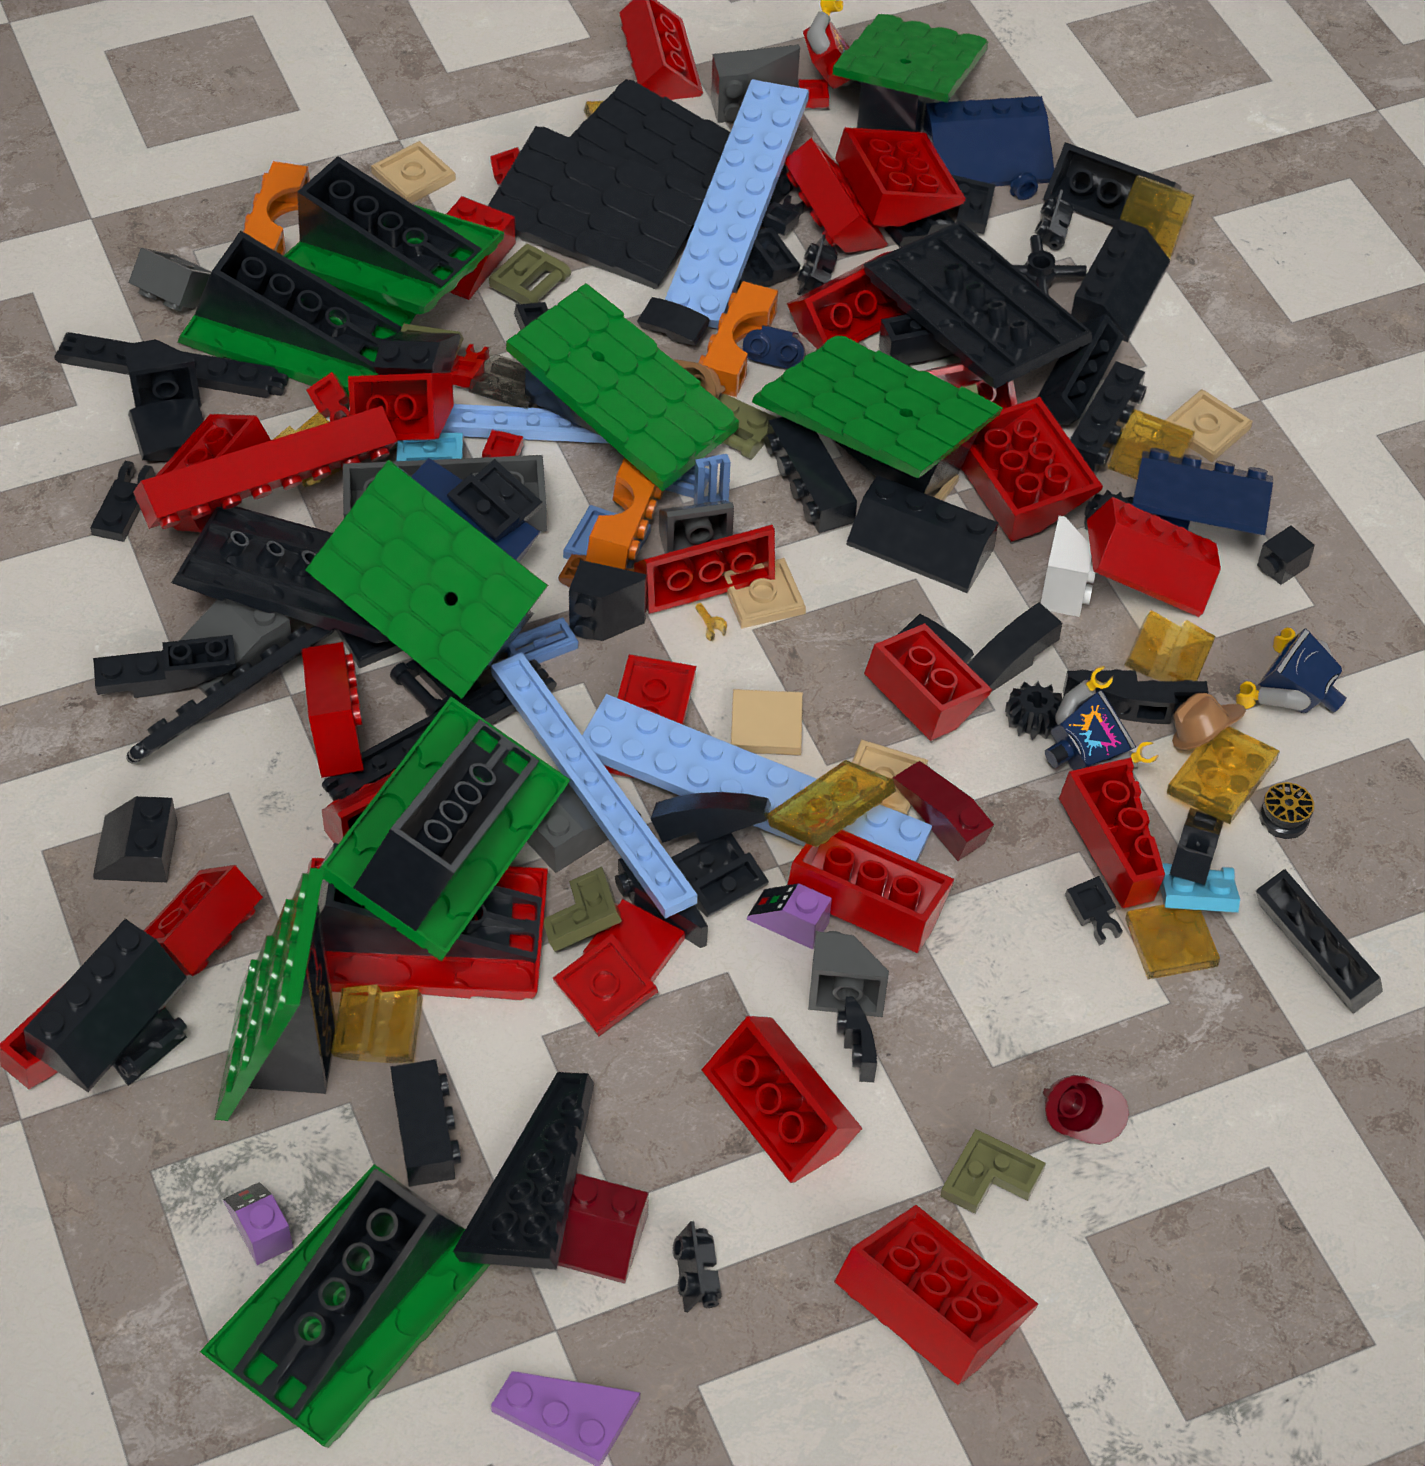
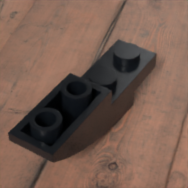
M233 635L162 642L163 650L93 658L96 693L100 695L133 691L134 698L185 689L214 679L236 668Z
M1083 669L1067 671L1063 697L1083 680L1089 681L1093 671ZM1115 669L1100 671L1096 674V679L1102 683L1107 682L1113 676L1112 683L1107 688H1103L1102 691L1119 719L1133 722L1171 724L1173 713L1181 704L1196 693H1209L1207 681H1138L1136 670Z

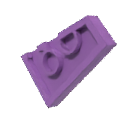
M512 1371L492 1402L491 1412L594 1466H601L638 1404L640 1392Z

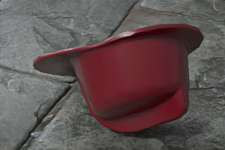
M1071 1075L1058 1079L1049 1089L1044 1088L1042 1092L1046 1097V1119L1051 1128L1063 1135L1086 1143L1101 1145L1111 1142L1121 1135L1127 1125L1129 1116L1127 1101L1120 1091L1108 1084L1085 1076Z

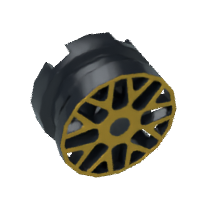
M1289 782L1277 783L1270 787L1265 794L1260 810L1259 819L1262 826L1265 825L1269 829L1268 833L1283 839L1297 838L1304 834L1314 811L1312 795L1300 785ZM1285 787H1289L1290 792L1285 791Z

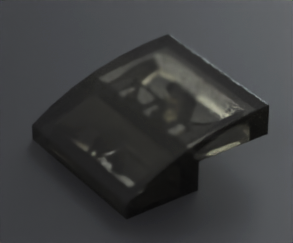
M496 354L485 361L483 374L471 379L469 392L527 410L535 405V403L531 402V397L525 395L526 368L517 360Z

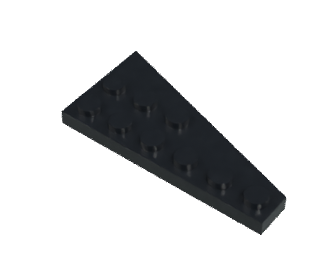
M556 1073L455 1246L453 1252L460 1262L557 1270L594 1089V1082L588 1073Z

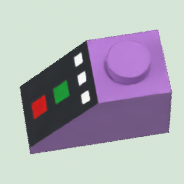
M799 883L764 889L748 914L747 920L813 950L816 931L824 932L829 924L832 898Z
M260 1182L223 1199L256 1265L293 1248L289 1225L273 1195Z

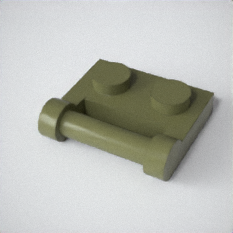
M526 243L489 277V287L520 304L539 303V300L559 281L564 282L571 275V270L564 262ZM545 270L551 272L533 290L529 291L526 289Z
M723 393L718 400L734 412V417L739 420V427L736 432L722 443L741 451L742 456L753 459L765 444L764 436L767 435L768 420L777 417Z

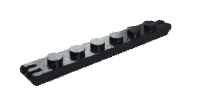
M67 332L54 358L62 364L129 375L123 345L130 344L131 342ZM184 352L194 358L198 387L268 398L270 394L283 395L285 386L289 381V377L286 374L279 373L272 366Z
M302 626L287 637L290 643L282 648L278 644L273 645L260 655L263 660L255 666H252L250 662L244 664L232 673L235 679L224 685L222 680L217 682L204 692L207 697L196 704L194 699L176 710L179 716L170 722L163 718L149 727L147 731L150 735L127 752V761L135 764L301 655L303 648L315 646L330 636L336 629L332 628L329 631L314 626L307 630L305 626Z
M537 660L529 661L551 692L557 683L552 677L548 678L549 674L544 668H541ZM496 680L468 694L463 699L457 700L490 724L516 711V708ZM440 710L362 752L363 771L330 776L323 781V789L326 792H330L329 796L335 801L359 791L361 787L368 783H374L388 776L398 767Z

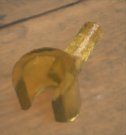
M698 603L695 609L707 626L706 638L709 641L715 639L713 629L720 630L722 635L725 636L727 622L721 617H712L703 604Z

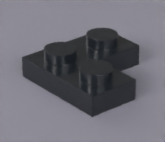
M952 175L966 198L964 204L958 206L959 211L956 222L961 221L972 231L984 234L996 185Z

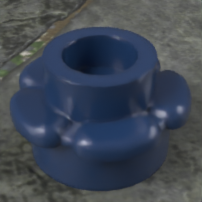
M1029 171L1016 174L1010 182V193L1012 196H1017L1020 200L1031 198L1038 189L1036 177Z

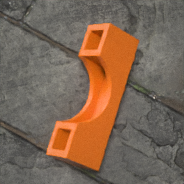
M273 161L269 172L263 175L260 193H256L254 196L253 210L245 218V229L243 232L283 256L286 252L283 227L275 224L274 221L287 212L298 210L297 191L310 181L308 166Z
M742 281L738 292L731 294L727 314L722 313L718 323V332L711 335L707 348L708 352L706 356L701 355L698 362L712 368L717 373L721 385L725 386V391L722 394L737 397L747 376L748 353L739 348L736 343L745 338L749 332L762 330L763 325L771 326L777 314L778 290Z
M625 457L616 475L612 501L619 504L626 511L615 515L598 516L589 536L586 561L624 570H626L629 560H636L640 547L638 539H645L649 525L647 519L652 520L656 511L657 500L655 499L661 500L663 492Z

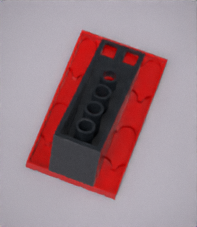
M338 843L332 845L325 858H312L308 864L307 873H309L310 868H321ZM509 866L442 961L431 955L427 949L421 948L398 932L397 928L391 927L365 909V906H361L339 891L332 883L329 884L322 879L318 904L332 992L350 993V991L392 995L412 993L471 999L472 996L509 1000L533 999L538 992L548 868Z

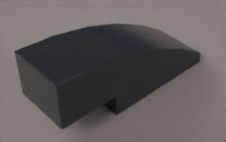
M1038 602L999 632L967 665L993 692L1032 666L1034 656L1059 641L1063 623Z
M695 793L656 802L650 819L662 843L692 832H696L700 842L704 843L767 821L771 803L769 798L743 793Z
M1190 807L1169 875L1205 885L1225 817Z

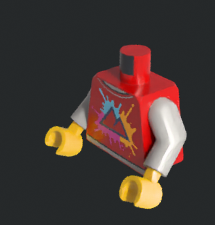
M821 0L822 12L819 11L811 26L803 31V35L813 65L831 88L837 89L840 86H848L855 81L833 75V66L843 52L850 47L831 22V17L829 16L832 12H840L842 10L843 1Z

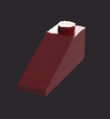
M920 760L892 777L891 781L921 818L926 823L932 825L931 830L957 861L985 844L994 827V823L971 796Z

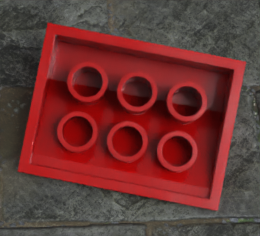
M844 127L835 159L872 225L878 227L903 226L964 204L965 196L926 133Z
M1040 397L1002 409L999 416L979 431L961 467L1011 542L1041 532L1057 521L1059 516L1066 515L1103 488L1099 479Z
M914 1205L853 1246L834 1281L852 1299L859 1302L883 1325L890 1328L908 1343L914 1351L921 1354L939 1369L945 1377L951 1379L957 1385H960L978 1371L1039 1305L917 1205Z

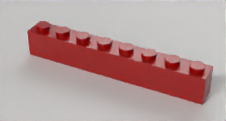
M383 406L142 480L133 493L148 528L161 526L162 529H167L181 522L180 519L192 516L193 519L202 518L212 512L211 509L222 506L223 509L233 508L242 503V499L253 496L254 500L264 498L273 492L272 489L278 487L289 490L300 485L303 479L310 477L314 481L323 479L332 474V470L338 468L343 470V464L361 463V461L371 458L372 462L382 460L390 455L389 451L398 441Z

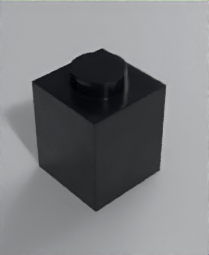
M1290 525L1263 543L1257 566L1267 576L1272 577L1277 583L1282 585L1309 567L1315 545Z

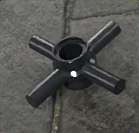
M1040 235L1030 237L1031 253L1028 256L1027 262L1024 265H1013L1048 295V289L1051 287L1055 277L1085 278L1087 274L1086 265H1055V257L1050 252L1043 250L1042 237Z

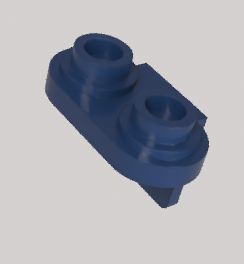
M763 325L762 330L749 332L743 340V351L748 353V358L753 361L790 368L804 360L805 347L797 339L799 333Z

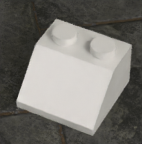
M1063 516L1058 517L1041 604L1051 612L1080 617L1082 604L1089 605L1093 585L1087 584V582L1094 583L1096 573L1091 562L1092 556L1089 542Z

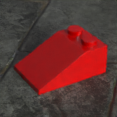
M461 196L446 213L447 215L504 232V239L498 244L495 251L485 256L478 263L477 267L471 273L465 275L450 292L470 300L516 244L515 216Z

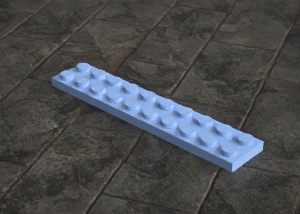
M751 79L665 300L683 305L707 316L710 319L708 327L718 329L722 313L727 314L731 294L736 292L809 99L808 89Z
M608 694L605 695L582 735L603 765L679 796L706 792H731L769 798L771 807L767 821L753 826L802 846H805L822 821L917 862L931 833L932 825Z

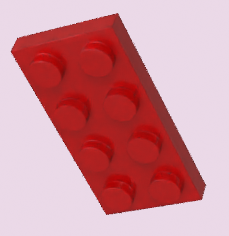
M629 654L617 698L684 725L697 666ZM604 765L610 774L635 778Z

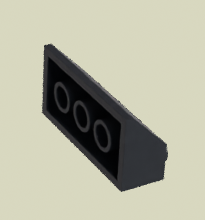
M1065 142L1043 200H1047L1049 197L1053 199L1061 189L1063 190L1061 200L1070 202L1075 212L1113 226L1117 219L1131 222L1147 228L1154 239H1156L1172 213L1182 186L1174 181Z
M1117 219L1074 295L1072 316L1083 323L1107 314L1123 334L1124 339L1122 341L1128 342L1170 265L1169 257L1147 228Z
M877 475L863 496L846 545L968 593L995 548L999 522Z
M124 919L24 1028L26 1050L89 1092L187 982V977L154 937L127 919Z

